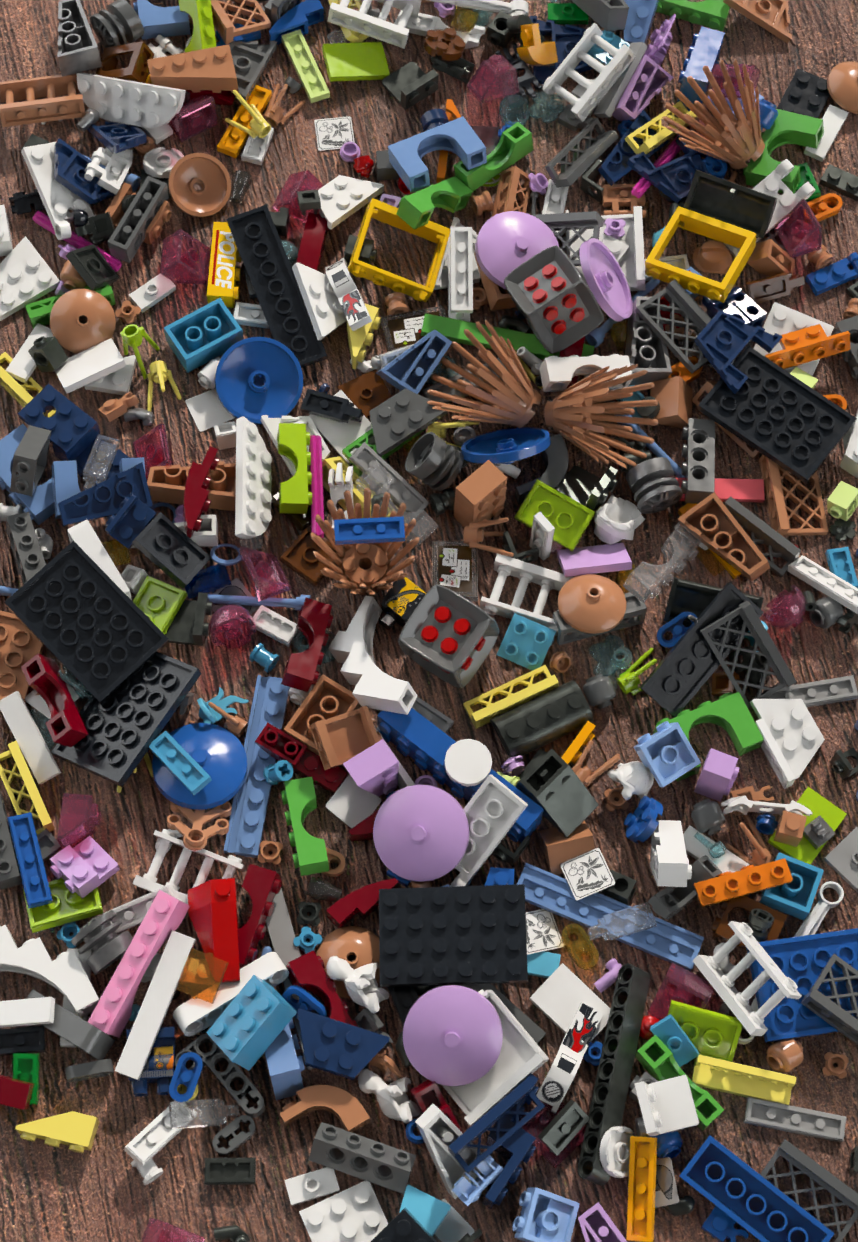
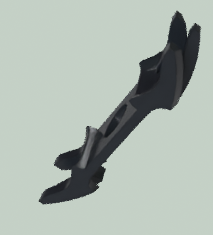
M512 44L516 60L511 56L507 48L503 49L508 63L505 62L499 51L495 52L501 66L506 70L516 86L519 95L525 97L527 93L531 98L537 97L530 83H533L534 88L538 91L543 86L537 81L527 64L520 58L517 45ZM519 70H523L526 72L521 77H516L514 75Z

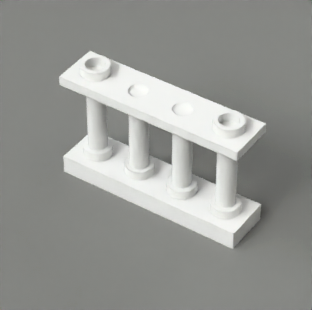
M341 0L340 4L332 2L327 22L405 48L410 29L405 28L410 14L418 16L422 0H375L384 4L378 18L367 15L372 0H363L359 11L348 8L350 0ZM391 7L403 10L398 25L386 21Z
M593 23L584 32L583 37L551 77L545 80L542 88L550 99L557 93L572 104L573 108L571 111L582 122L636 57L627 45L624 44L620 49H617L601 38L603 33L596 23ZM594 44L613 56L607 65L604 66L587 54ZM581 60L600 73L594 82H590L574 70ZM568 76L586 89L581 98H576L561 87Z
M450 227V244H448V318L470 322V313H473L472 227Z
M497 553L494 570L498 572V576L490 598L482 596L480 608L488 615H500L512 619L514 613L555 630V636H557L558 629L554 620L542 616V612L550 590L560 591L563 585L574 577H565L562 573ZM509 575L520 580L511 605L498 602L505 580ZM531 582L541 586L533 612L520 609L528 583Z
M163 829L162 832L155 830L154 835L160 838L161 842L147 874L144 873L143 877L136 875L133 884L150 892L170 885L174 897L188 904V893L186 895L179 892L180 887L178 885L193 850H189L184 846L182 840L175 838L176 833L167 829ZM170 843L183 847V850L169 883L166 882L165 886L156 883L158 880L156 876ZM205 849L193 851L205 856L193 888L205 883L214 860L227 865L222 879L233 878L236 869L245 872L247 867L241 864L242 859L232 855L225 858Z
M731 921L728 925L735 934L713 956L699 954L693 962L748 1033L754 1036H763L768 1031V1028L763 1023L764 1018L785 997L799 1000L802 996L797 991L798 986L796 983L784 975L752 935L753 930L744 922ZM742 941L750 952L728 974H724L719 968L721 966L720 962ZM757 960L764 968V971L742 993L738 992L734 987V981ZM772 978L779 989L757 1011H753L749 1006V999Z

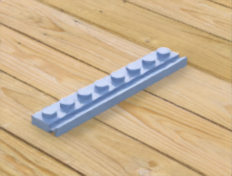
M257 676L244 743L247 756V775L243 786L233 799L229 831L224 845V853L227 854L234 853L235 855L258 858L272 787V785L266 782L263 771L268 765L276 764V759L255 743V740L267 722L281 731L283 729L290 687L281 684L282 678Z
M528 863L525 864L517 882V885L525 884L526 902L689 971L694 966L693 960L697 957L705 938L597 892L577 901L566 879Z

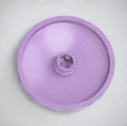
M508 211L496 214L485 222L476 239L475 254L484 274L492 282L506 289L504 279L508 274L541 251L556 245L559 247V244L551 229L538 218L524 212Z
M591 238L583 242L580 246L581 267L587 285L598 304L615 321L621 322L629 318L633 311L632 296L625 275L617 260L600 240Z
M413 785L396 791L382 804L374 821L373 839L380 859L393 873L407 880L430 881L448 874L460 863L469 842V824L463 808L451 794L435 786Z
M441 986L423 994L410 1008L404 1023L403 1044L409 1061L422 1076L441 1085L461 1086L480 1079L494 1066L502 1047L503 1029L496 1009L483 995L463 986Z

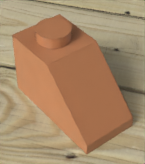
M772 239L756 243V247L747 261L759 274L769 276L788 272L793 275L795 260Z

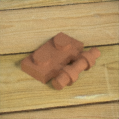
M602 184L604 189L602 196L603 207H611V210H604L603 215L633 214V206H645V193L641 198L633 196L631 191L636 184H613L612 186ZM630 206V210H619V207ZM642 210V218H646V210Z

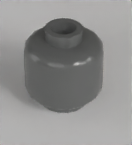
M824 596L815 601L816 609L811 612L809 611L811 622L822 629H827L836 624L837 620L843 615L842 604L829 596Z
M599 674L585 680L586 684L583 686V691L590 706H598L599 709L612 705L610 700L616 697V692L608 676L603 677V674Z
M706 799L693 806L694 810L691 812V818L699 833L708 832L709 836L722 830L721 826L725 823L726 818L718 802Z

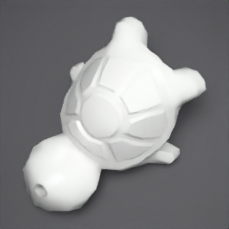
M632 761L626 764L620 763L617 765V769L608 771L607 774L613 781L623 785L621 794L625 800H629L633 794L638 795L642 799L648 795L653 785L654 776L649 767H645L639 761Z
M337 956L329 958L326 965L329 978L344 981L348 995L355 1003L365 1006L373 1014L378 1012L380 1008L379 1003L389 998V993L385 989L379 988L375 979V972L379 968V964L377 962L366 964L354 970L346 960Z
M363 1069L358 1076L359 1088L364 1093L376 1094L379 1106L386 1116L409 1123L412 1121V1117H417L421 1114L418 1106L411 1100L409 1101L405 1093L407 1092V1085L411 1084L409 1078L404 1077L387 1085L379 1075L368 1069Z

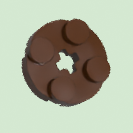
M454 29L428 30L424 48L433 57L437 54L442 56L441 60L454 61L461 58L466 43L461 37L456 35Z

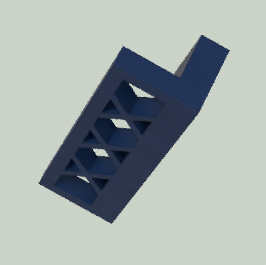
M524 1080L448 1146L450 1154L467 1174L545 1107L532 1092L533 1087L527 1080ZM528 1095L537 1107L531 1112H519L520 1101ZM516 1105V1111H510ZM504 1115H516L515 1126L511 1129L500 1128V1118ZM519 1116H525L518 1122ZM497 1122V1128H492L491 1126ZM485 1131L497 1132L496 1142L492 1146L481 1145V1135ZM500 1132L505 1133V1134L499 1139V1133H500ZM478 1138V1145L471 1144ZM466 1148H476L477 1159L468 1165L459 1154ZM480 1149H487L480 1155Z

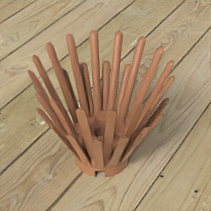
M734 59L733 66L743 103V112L723 60H719V65L726 81L723 83V87L734 114L709 67L704 66L703 71L713 90H708V95L715 106L692 76H688L687 81L713 116L699 101H695L693 104L678 89L674 90V94L705 124V127L692 116L683 114L671 104L667 103L665 105L668 110L703 136L683 127L666 116L662 118L679 129L678 131L671 126H666L667 129L682 136L678 139L688 144L685 145L686 147L728 162L734 169H741L748 166L745 161L751 158L755 162L765 149V143L761 137L759 91L757 87L754 95L753 82L750 80L749 72L747 73L745 63L742 66L746 85L744 87L738 62Z
M485 320V325L492 334L490 337L483 326L476 321V327L504 366L490 351H487L468 329H464V334L479 349L478 355L499 377L455 341L452 342L451 346L472 363L467 364L466 368L474 375L442 357L440 362L482 389L461 379L455 383L437 374H433L431 377L437 382L490 405L432 389L427 390V393L474 409L431 400L427 403L434 405L432 409L468 415H454L451 417L459 421L509 424L513 428H516V426L521 428L534 416L535 412L531 408L533 403L539 406L541 394L533 388L510 340L507 339L506 343L502 336L499 338L493 326Z
M638 364L629 367L626 365L620 369L615 368L600 375L609 369L610 366H607L563 391L552 392L550 396L555 397L553 401L546 402L545 423L547 426L553 427L554 430L550 431L552 434H560L598 462L601 460L609 464L607 460L609 459L627 468L624 463L617 460L619 459L634 467L637 465L634 461L609 450L608 445L641 458L647 457L645 453L626 446L624 442L599 433L653 444V438L631 433L633 429L630 426L608 422L656 426L658 424L657 419L615 415H633L635 410L631 407L657 406L659 402L657 400L598 402L628 398L633 395V392L651 389L655 384L650 382L609 391V387L644 376L648 371L642 370L615 379L618 375L637 368Z
M365 488L363 518H370L371 489ZM349 490L345 491L344 498L348 519L362 518L361 504L356 503L354 505V514L351 493ZM388 492L384 493L381 509L379 504H374L372 518L386 517L390 500ZM328 500L327 506L333 521L346 519L343 510L338 509L336 511L333 501ZM402 503L398 512L392 511L389 517L403 516L406 504ZM316 515V522L337 554L321 537L316 536L312 532L311 539L339 567L318 552L313 551L318 561L330 568H323L324 570H321L324 576L343 582L334 583V586L350 589L352 594L365 595L366 592L369 595H373L379 590H389L394 587L385 584L404 579L407 576L406 573L400 570L412 564L415 560V555L410 556L396 567L394 566L418 544L419 537L411 540L392 559L403 542H392L391 545V542L335 545V533L332 526L327 520L323 521L320 515ZM415 518L411 520L409 525L407 523L404 525L405 539L416 525Z

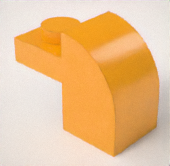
M538 23L521 25L523 47L517 48L520 58L529 65H547L558 62L555 41L541 43Z

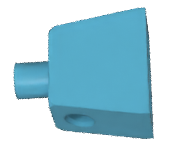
M407 1185L399 1213L406 1208L433 1236L448 1215L451 1205Z

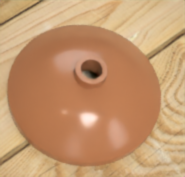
M842 62L836 65L829 73L827 88L833 100L840 107L851 113L858 114V62Z
M192 153L181 158L173 166L168 179V189L173 202L181 211L194 217H207L217 213L226 205L231 193V180L227 169L218 159L205 153ZM194 184H198L200 186L199 191H196L194 189Z
M71 290L63 294L55 302L51 310L50 328L52 334L63 348L72 353L78 354L112 338L115 330L116 319L112 306L104 296L93 290ZM81 316H85L87 318V322L85 324H81L79 322V318Z
M585 574L576 576L563 585L558 595L557 605L561 617L568 625L581 632L593 634L607 632L615 628L622 621L626 612V598L622 589L614 581L601 575Z
M347 926L334 930L323 939L316 955L322 958L326 974L327 962L333 956L346 960L354 970L366 964L377 962L379 968L376 969L375 979L378 987L380 986L379 938L374 933L362 927ZM348 955H355V961H348ZM334 980L338 996L351 999L344 981Z

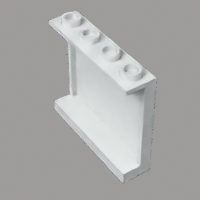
M633 206V214L601 216L604 219L603 227H600L602 232L606 229L605 220L608 218L612 220L622 219L626 222L623 228L625 235L617 240L630 246V251L619 265L625 275L630 291L645 290L642 206ZM587 229L581 236L585 239L592 229ZM567 230L566 237L562 238L567 242L576 233L573 230ZM578 238L570 247L576 252L583 241ZM567 248V256L570 258L573 253ZM575 266L579 271L582 280L587 284L583 274L582 267Z
M482 989L478 993L490 1001L501 1020L503 1040L496 1063L487 1074L472 1083L461 1086L442 1085L466 1114L464 1119L470 1126L475 1124L526 1080L530 1073L533 1074L549 1060L548 1056L493 990H486L484 992Z

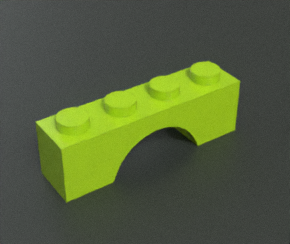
M178 0L180 11L190 14L193 20V35L190 43L185 48V53L217 47L211 0Z
M279 423L277 433L278 454L290 459L296 469L295 475L280 485V513L307 514L308 505H312V492H308V485H311L312 474L307 472V465H311V452H307V446H310V432H306V424Z

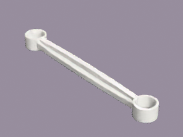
M429 0L499 13L501 10L511 16L525 14L529 17V5L525 0H513L510 3L499 0Z
M829 881L821 886L817 894V904L804 920L794 937L816 934L829 909L838 906L843 899L844 891L838 883ZM825 888L834 889L838 893V901H827L823 897V890ZM756 997L750 1006L753 1011L758 1010ZM751 1035L746 1039L739 1037L738 1044H748L755 1036Z

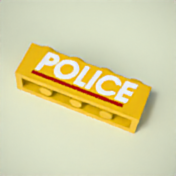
M227 222L213 223L207 301L209 304L221 298L226 307L234 308V301L239 298V287L236 286V281H240L241 269L237 267L238 263H242V259Z

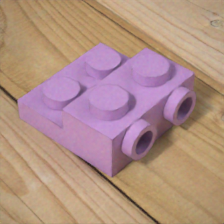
M88 836L74 848L70 845L66 846L50 858L52 864L50 870L58 879L62 878L67 889L72 894L76 892L81 898H84L120 870L119 864L91 836Z

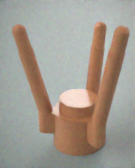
M276 84L268 108L263 115V118L272 127H277L278 124L283 126L286 120L305 104V100H302L283 116L284 110L279 104L288 88V84L283 86L278 97L280 84Z
M507 517L480 523H470L469 526L464 527V543L469 544V548H478L509 557L514 556L512 552L479 544V542H483L485 536H503L504 532L484 531L481 527L508 522L509 519Z
M209 702L208 705L227 719L224 727L237 738H240L248 726L245 718L235 713H230L231 715H229L214 703ZM190 720V721H189V724L199 723V722H195V721H191V720Z
M592 740L589 741L578 762L572 768L586 788L620 760V755L616 754L594 772L586 765L581 768L593 745Z
M744 815L754 836L743 822L739 825L756 848L750 853L752 859L728 843L725 847L748 864L754 865V867L772 862L775 859L772 856V852L766 846L749 815Z

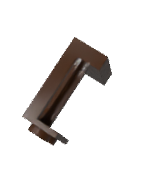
M144 41L104 48L101 56L102 67L97 68L95 75L145 83L149 73L147 60L153 59L155 54ZM133 53L128 67L116 69L118 60L115 56Z
M744 895L725 900L720 908L724 910L721 918L716 917L711 928L712 931H715L712 939L716 940L719 937L728 941L735 934L728 925L727 920L728 913L734 908H742L749 912L753 909H762L774 917L766 941L777 940L787 915ZM742 941L737 945L738 947L747 950L746 946L743 944Z

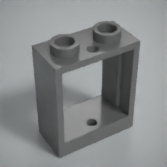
M29 425L14 453L10 491L33 496L47 468L51 437L50 430Z

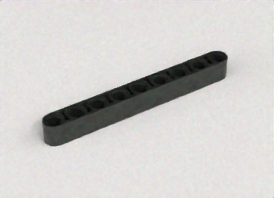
M629 963L624 964L618 972L588 1115L590 1120L586 1125L577 1170L580 1178L600 1186L605 1185L610 1179V1175L603 1169L600 1161L601 1140L606 1131L611 1127L621 1126L650 984L649 973Z

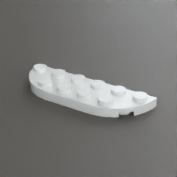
M82 72L76 73L77 87L83 96V101L89 109L97 110L100 118L104 120L146 128L159 127L169 123L180 112L184 103L186 90Z
M244 416L236 419L235 536L242 539H251L263 534L272 520V457L267 451L257 426Z

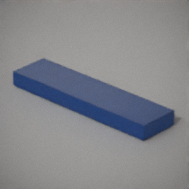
M31 812L7 817L28 909L51 904L53 900Z

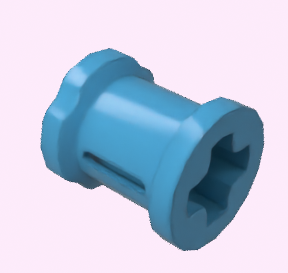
M259 643L251 652L249 660L257 662L269 673L278 663L280 656L277 654L273 655L264 648L262 643Z
M281 760L276 764H270L265 767L263 776L267 783L275 785L281 781L290 780L293 776V767L287 760Z

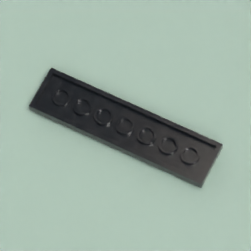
M267 205L227 218L228 227L273 339L281 342L294 353L301 368L328 359L322 341L316 337L293 269Z

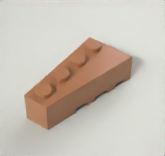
M229 44L147 60L152 85L191 90L194 93H200V90H212L213 93H221V90H228L233 93V90H236L239 93Z
M236 460L235 463L224 464V461L219 462L216 471L211 470L209 477H211V482L207 489L209 490L208 499L211 500L209 508L235 511ZM168 465L150 467L147 484L151 500L182 505L186 480L191 466Z
M715 492L678 518L682 528L750 581L755 580L770 569L768 560Z

